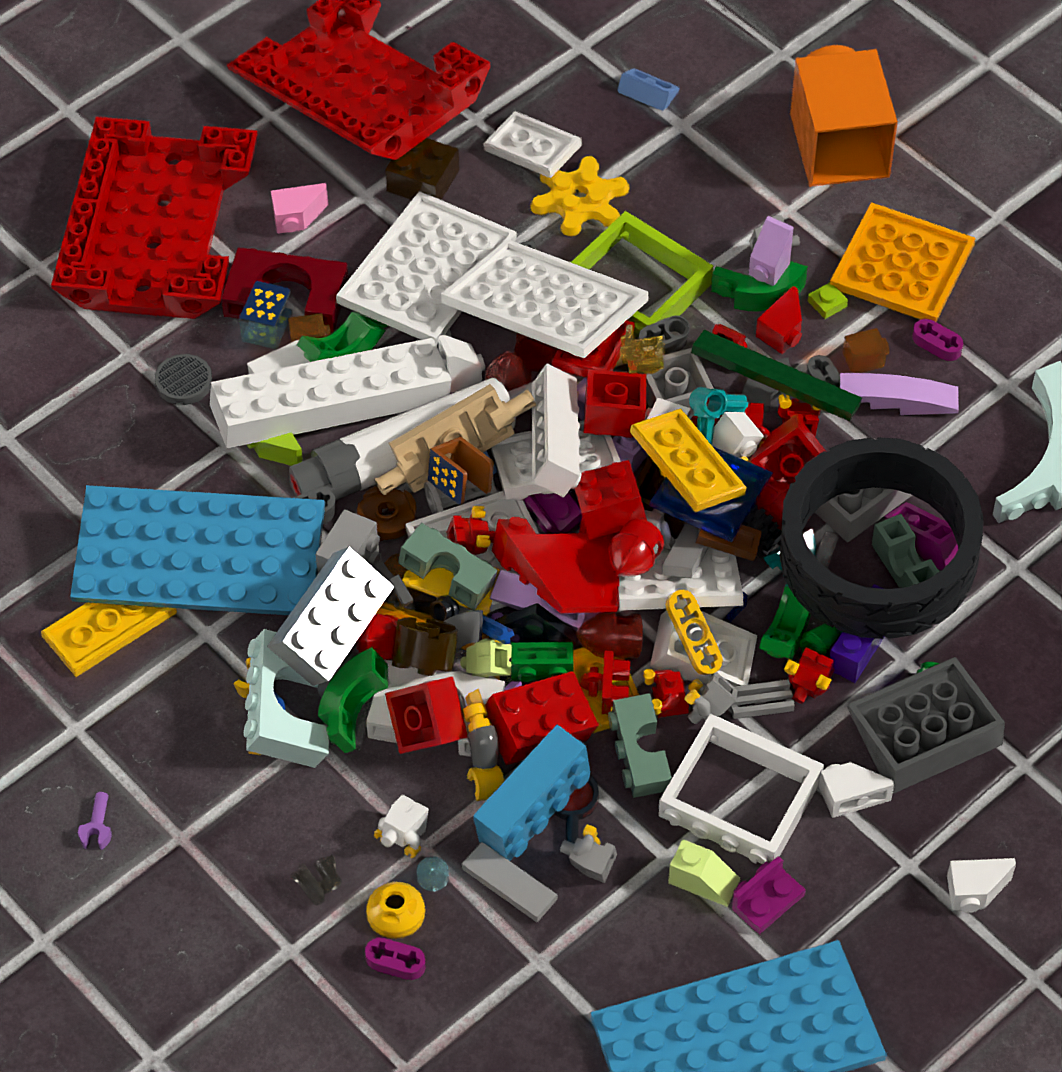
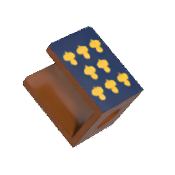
M460 436L430 449L428 481L457 504L461 505L465 502L467 480L484 493L491 492L494 461ZM451 453V458L449 459L445 454Z

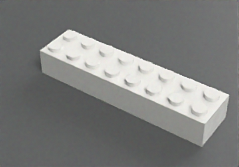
M433 338L213 381L210 388V407L226 448L260 442L290 432L294 435L410 411L450 395L452 380Z

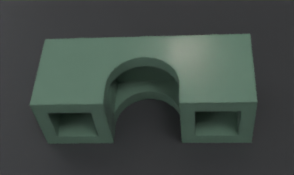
M902 514L875 524L872 538L873 548L899 588L909 587L926 581L939 573L931 559L921 562L915 548L916 536Z
M423 523L417 527L403 544L398 564L422 579L435 568H445L451 571L454 577L451 582L449 596L472 610L477 608L492 589L498 571L488 561L479 559L468 552L461 544L450 541L442 536L437 529L429 528Z
M650 693L613 700L612 712H608V721L611 731L616 730L618 740L615 741V749L618 759L624 760L626 769L622 770L625 788H631L633 798L665 792L672 780L665 750L647 752L637 744L639 738L655 734L657 719Z

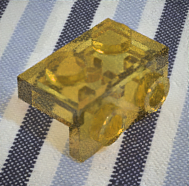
M626 325V335H621L622 347H620L622 363H628L629 373L643 372L644 374H653L660 369H664V336L635 339L633 326Z

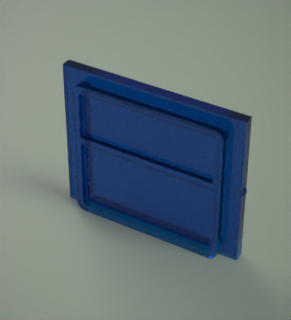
M713 447L747 487L745 495L695 512L666 477L650 501L649 506L732 543L771 479L773 472Z

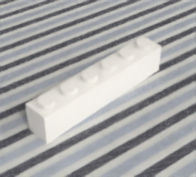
M546 363L532 383V396L537 405L532 407V482L565 497L571 488H576L582 475L579 469L581 456L579 455L580 439L578 436L580 423H578L579 407L577 403L579 392L577 391V378Z

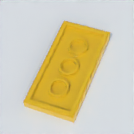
M681 408L631 425L630 433L695 512L745 495L747 487Z
M88 602L42 630L41 634L58 657L77 677L169 619L177 611L176 608Z

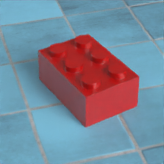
M574 671L492 694L485 704L487 711L485 718H488L491 725L496 727L500 742L499 751L506 765L525 760L556 725H559L581 743L587 741L599 726Z

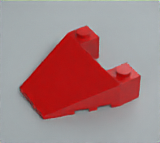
M521 517L498 519L492 552L507 571H510L512 568L520 574L519 580L523 584L528 585L530 582L538 589L537 595L561 614L618 612L620 576H616L611 567L608 548L612 538L619 532L589 540L583 518L579 533L536 534L527 519Z

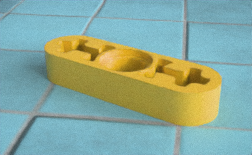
M677 590L671 593L666 599V610L693 668L701 675H710L717 672L722 666L723 657L694 595L687 590ZM677 596L680 600H687L688 605L684 607L687 616L693 613L695 618L681 623L680 619L686 616L682 609L676 610L674 604L678 602ZM690 624H696L702 630V636L698 641H692L687 637L686 629ZM706 641L708 646L703 648L706 656L712 655L714 661L710 663L711 669L708 665L702 666L700 661L704 659V655L701 649L696 652L693 647L702 645Z

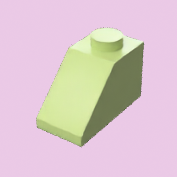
M682 839L670 863L669 884L723 906H729L733 897V891L740 882V877L713 851Z

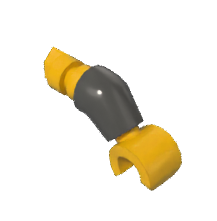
M476 689L465 697L467 707L462 712L465 721L470 722L467 738L470 745L472 765L474 766L469 769L467 779L475 781L476 802L488 800L504 782V777L500 767L497 766L500 746L499 736L496 727L491 725L488 718H485L487 711L480 690Z

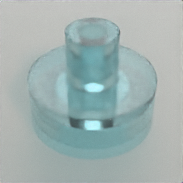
M439 857L423 859L417 867L419 885L428 891H438L444 888L449 880L447 863Z

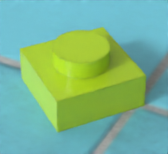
M830 282L808 294V302L824 319L841 311L848 305V299Z

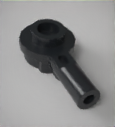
M449 595L440 596L434 602L417 600L414 605L416 611L429 613L434 620L443 622L460 612L458 603Z

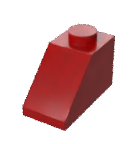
M792 286L757 319L756 337L781 354L788 348L795 347L802 337V316L798 288Z

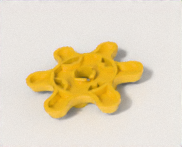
M586 156L581 160L576 171L562 172L558 170L551 178L540 174V181L548 185L551 191L534 197L530 204V209L536 215H545L547 213L561 215L563 218L561 232L566 236H576L580 233L582 224L590 219L598 220L604 226L609 227L620 216L618 210L612 207L609 202L615 197L626 195L629 192V184L623 177L612 179L600 178L597 176L599 170L598 162L594 157ZM576 190H578L579 192L586 194V196L577 197L574 194L576 193Z

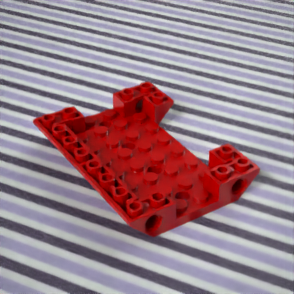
M318 0L306 9L310 26L287 43L280 45L266 37L227 64L229 70L370 154L393 160L399 159L472 105L478 97L491 65L486 59L452 41L433 55L436 67L435 72L369 35L381 7L379 0Z
M96 117L51 288L82 309L195 319L220 304L229 256L209 255L223 192L249 175L258 135L257 130L203 126L200 140L152 136L150 121ZM171 160H179L175 165L168 164ZM162 201H169V202H170V203L167 204V206H159V205H157L158 203H160V202H162ZM151 243L160 244L157 248L147 247ZM140 286L150 287L144 292L137 291V288Z

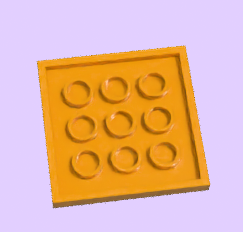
M871 202L834 272L830 284L834 285L840 292L918 319H930L937 322L975 245L976 238Z

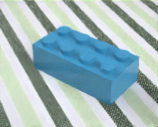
M556 725L473 815L479 842H483L509 861L514 856L519 857L527 848L528 841L535 833L537 835L546 828L549 818L555 810L561 811L568 803L569 796L576 788L581 789L587 783L590 777V768L586 745L559 725Z

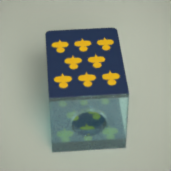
M260 281L255 282L239 317L242 342L278 349L293 314L292 309L285 308L290 295L289 288Z

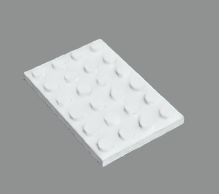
M419 191L336 295L337 304L418 339L433 338L437 345L438 336L445 335L462 312L443 304L441 293L506 239L515 242L517 232Z
M506 239L441 293V301L443 304L541 341L552 347L559 348L575 356L585 358L648 302V291Z

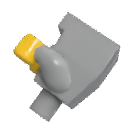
M717 672L711 674L707 686H704L699 679L693 680L688 686L690 692L685 696V701L693 705V711L688 715V718L694 724H698L703 718L707 720L710 714L717 717L720 716L736 701L738 690Z
M587 824L583 830V836L585 837L583 839L577 838L575 844L564 840L560 852L569 855L571 864L583 874L605 883L617 852L612 844L606 842L605 846L600 845V840L596 837V828Z

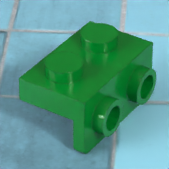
M573 642L511 643L512 681L527 683L574 671Z

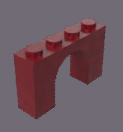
M237 247L221 298L224 317L242 319L239 317L256 281L269 284L292 281L302 284L310 291L305 307L306 329L334 333L342 306L337 304L336 295L349 280L348 265L337 260H324L309 256H296L281 252Z

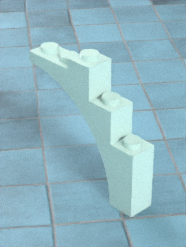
M1061 361L1035 371L1032 389L1042 405L1048 423L1049 444L1043 459L1034 471L1015 488L996 497L993 516L998 523L1008 519L1014 520L1024 512L1044 507L1048 502L1051 503L1055 510L1062 508Z

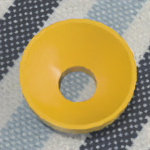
M403 882L383 884L375 889L369 897L366 909L367 920L372 929L381 936L394 939L407 937L417 931L425 918L423 898L416 888ZM392 895H399L405 900L403 906L398 909L389 908L385 902Z

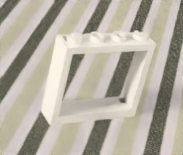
M710 714L659 800L658 816L670 821V825H679L690 830L698 838H707L720 844L723 849L729 852L740 853L748 857L755 864L757 862L761 864L766 861L772 862L781 855L817 790L820 773L824 768V764ZM708 742L802 783L770 842L676 799Z

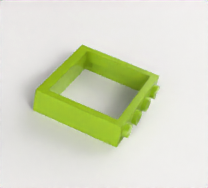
M627 211L619 216L571 262L590 269L623 238L688 279L652 316L647 317L641 312L636 311L627 320L635 323L632 334L635 338L639 337L640 331L648 325L671 316H680L712 285L714 265Z

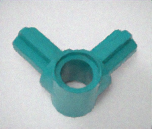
M698 387L693 390L689 398V405L694 411L693 416L698 417L697 428L710 444L713 442L715 418H720L724 412H745L749 405L745 395L726 394L722 389Z

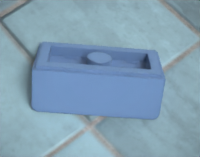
M633 68L622 73L617 90L623 95L663 111L677 95L680 88Z

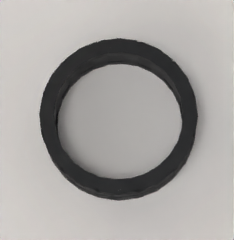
M870 437L849 440L829 448L830 451L828 452L823 451L807 462L794 478L796 480L795 483L792 482L784 499L780 543V563L784 580L798 602L813 617L833 628L835 626L839 631L863 638L883 639L887 637L892 639L913 636L932 628V624H939L953 614L967 597L965 593L971 590L977 573L983 539L982 509L978 495L967 477L965 478L964 474L952 462L929 448L925 449L920 444L896 438L877 437L876 440ZM866 488L894 489L919 498L940 513L953 531L958 544V551L942 571L926 581L909 587L894 589L868 588L848 582L833 574L822 565L807 546L802 530L809 517L821 505L838 495Z

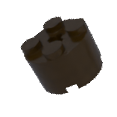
M411 617L397 620L392 666L397 668H418L417 673L426 676H435L436 670L443 672L452 671L458 638V629L455 630L456 627L454 625L434 619H426V623H416L417 618Z

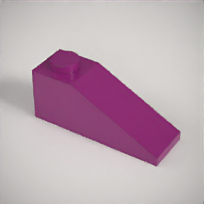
M905 502L884 516V519L887 520L902 514L916 536V552L925 561L931 559L937 569L942 571L955 557L958 551V544L952 529L945 520L908 502Z

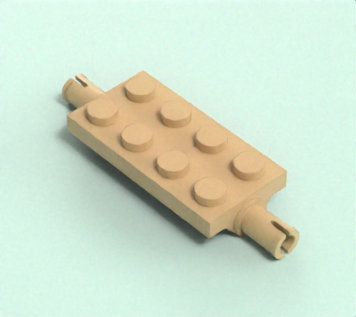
M489 384L388 443L398 463H396L397 467L374 479L383 495H386L389 491L405 482L414 493L424 488V483L428 482L430 449L461 436L483 453L514 435L515 432L511 425L515 421L514 418L537 406L533 396L528 390H525L505 403L500 400L495 388ZM447 453L445 456L450 459L451 453Z

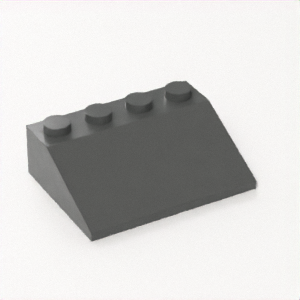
M956 657L847 704V708L877 770L882 776L893 781V793L1003 745L1004 720Z

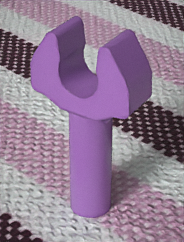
M104 792L96 793L91 822L79 825L78 835L84 849L87 848L89 837L93 834L99 835L98 844L100 850H103L111 840L110 827L103 824L108 801V794Z

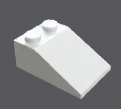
M675 608L676 610L682 609L686 616L680 619L681 623L695 618L693 613L687 616L684 608ZM666 610L660 617L650 667L656 670L680 671L683 680L693 681L699 679L702 683L707 684L711 674L701 675L695 671ZM702 612L723 657L722 666L717 673L733 687L748 685L757 635ZM690 624L686 629L687 637L692 641H698L702 636L701 628L696 624ZM706 641L702 645L693 647L695 652L701 649L704 659L700 662L702 666L708 665L711 669L710 663L714 661L712 655L706 656L703 648L708 646Z

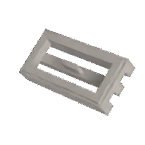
M789 679L734 686L738 690L736 701L730 706L733 719L794 711L795 704L794 700H792ZM785 699L784 702H776V703L765 704V703H767V701H775V700ZM755 703L753 706L737 707V705Z

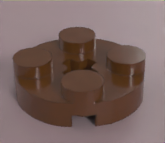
M378 486L369 489L363 495V500L357 506V514L377 523V534L380 537L379 542L396 539L407 534L406 523L416 520V502L413 496L405 489L402 492L394 488L386 495H383ZM385 508H387L389 512L395 511L390 516L381 515L382 510Z

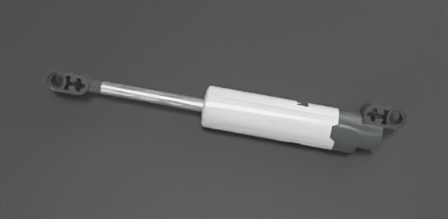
M675 315L644 327L640 331L637 340L627 343L615 367L637 358L646 361L680 351L687 342L690 331L689 322L686 318ZM675 331L680 333L681 335H673L671 334V332ZM567 373L577 378V382H580L584 379L583 376ZM490 378L312 449L310 459L289 467V482L296 496L294 498L324 500V525L334 517L335 501L376 485L375 478L397 467L396 463L398 462L388 443L489 384L495 388L500 400L506 403L525 390H528L532 395L533 382L507 392L501 382L496 378ZM516 417L514 418L515 421L512 422V424H511V425H512V428H514V426H515Z

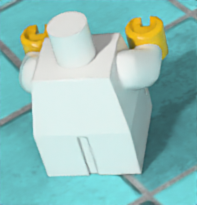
M402 794L391 806L387 816L379 820L378 829L374 832V837L376 839L380 837L379 841L386 847H390L393 843L401 847L409 844L404 849V853L407 856L411 854L410 858H414L421 851L419 835L421 836L426 831L429 808L416 803Z

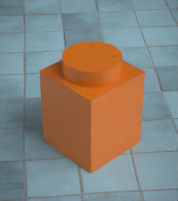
M830 45L819 48L806 57L796 58L790 115L809 187L890 178L898 121L877 49L855 51L843 45Z

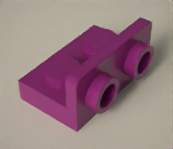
M568 491L565 497L555 493H539L529 495L523 499L527 510L532 514L535 512L539 519L536 522L546 534L550 532L553 534L568 533L583 518L579 503L570 491Z
M779 856L772 862H764L752 879L748 882L746 880L742 881L733 891L732 910L758 934H761L805 896L806 889L783 869L784 860Z

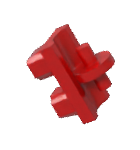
M604 650L603 674L599 673L598 667L592 666L590 667V672L583 674L580 678V686L588 691V696L597 697L598 691L602 690L601 714L608 715V712H611L613 700L629 697V686L612 685V680H630V661L614 659V651Z

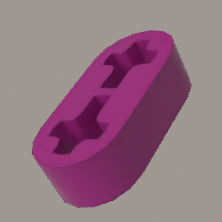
M921 319L915 323L912 339L919 347L946 361H954L961 356L963 350V339L961 336L930 319Z
M380 937L372 939L366 945L365 957L367 965L375 971L406 980L418 979L425 972L426 962L424 953L414 946ZM380 949L385 950V955H382L380 959H375L374 953H379ZM411 958L416 959V964H413L411 968H406L405 962H409Z

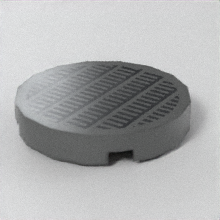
M177 354L169 357L158 366L155 373L156 390L161 398L172 404L183 402V405H189L198 402L209 393L211 388V368L205 360L196 355Z

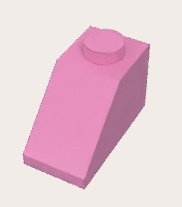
M326 183L271 191L277 234L305 230L328 206Z

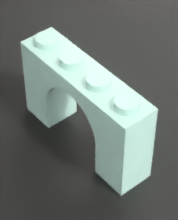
M263 629L256 639L251 640L248 647V657H251L246 676V682L249 683V694L245 702V709L248 710V720L244 727V737L247 738L246 750L315 768L329 752L327 726L302 720L287 713L278 703L273 689L274 680L279 679L290 680L309 686L312 685L267 647L277 632Z

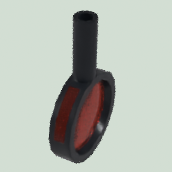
M591 774L587 783L581 789L576 788L569 796L566 806L561 811L555 810L553 813L557 817L566 820V841L574 844L576 839L579 838V820L590 816L598 806L599 789L596 780Z

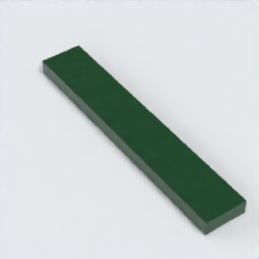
M703 330L692 346V354L847 421L852 419L861 404L862 397L709 331Z

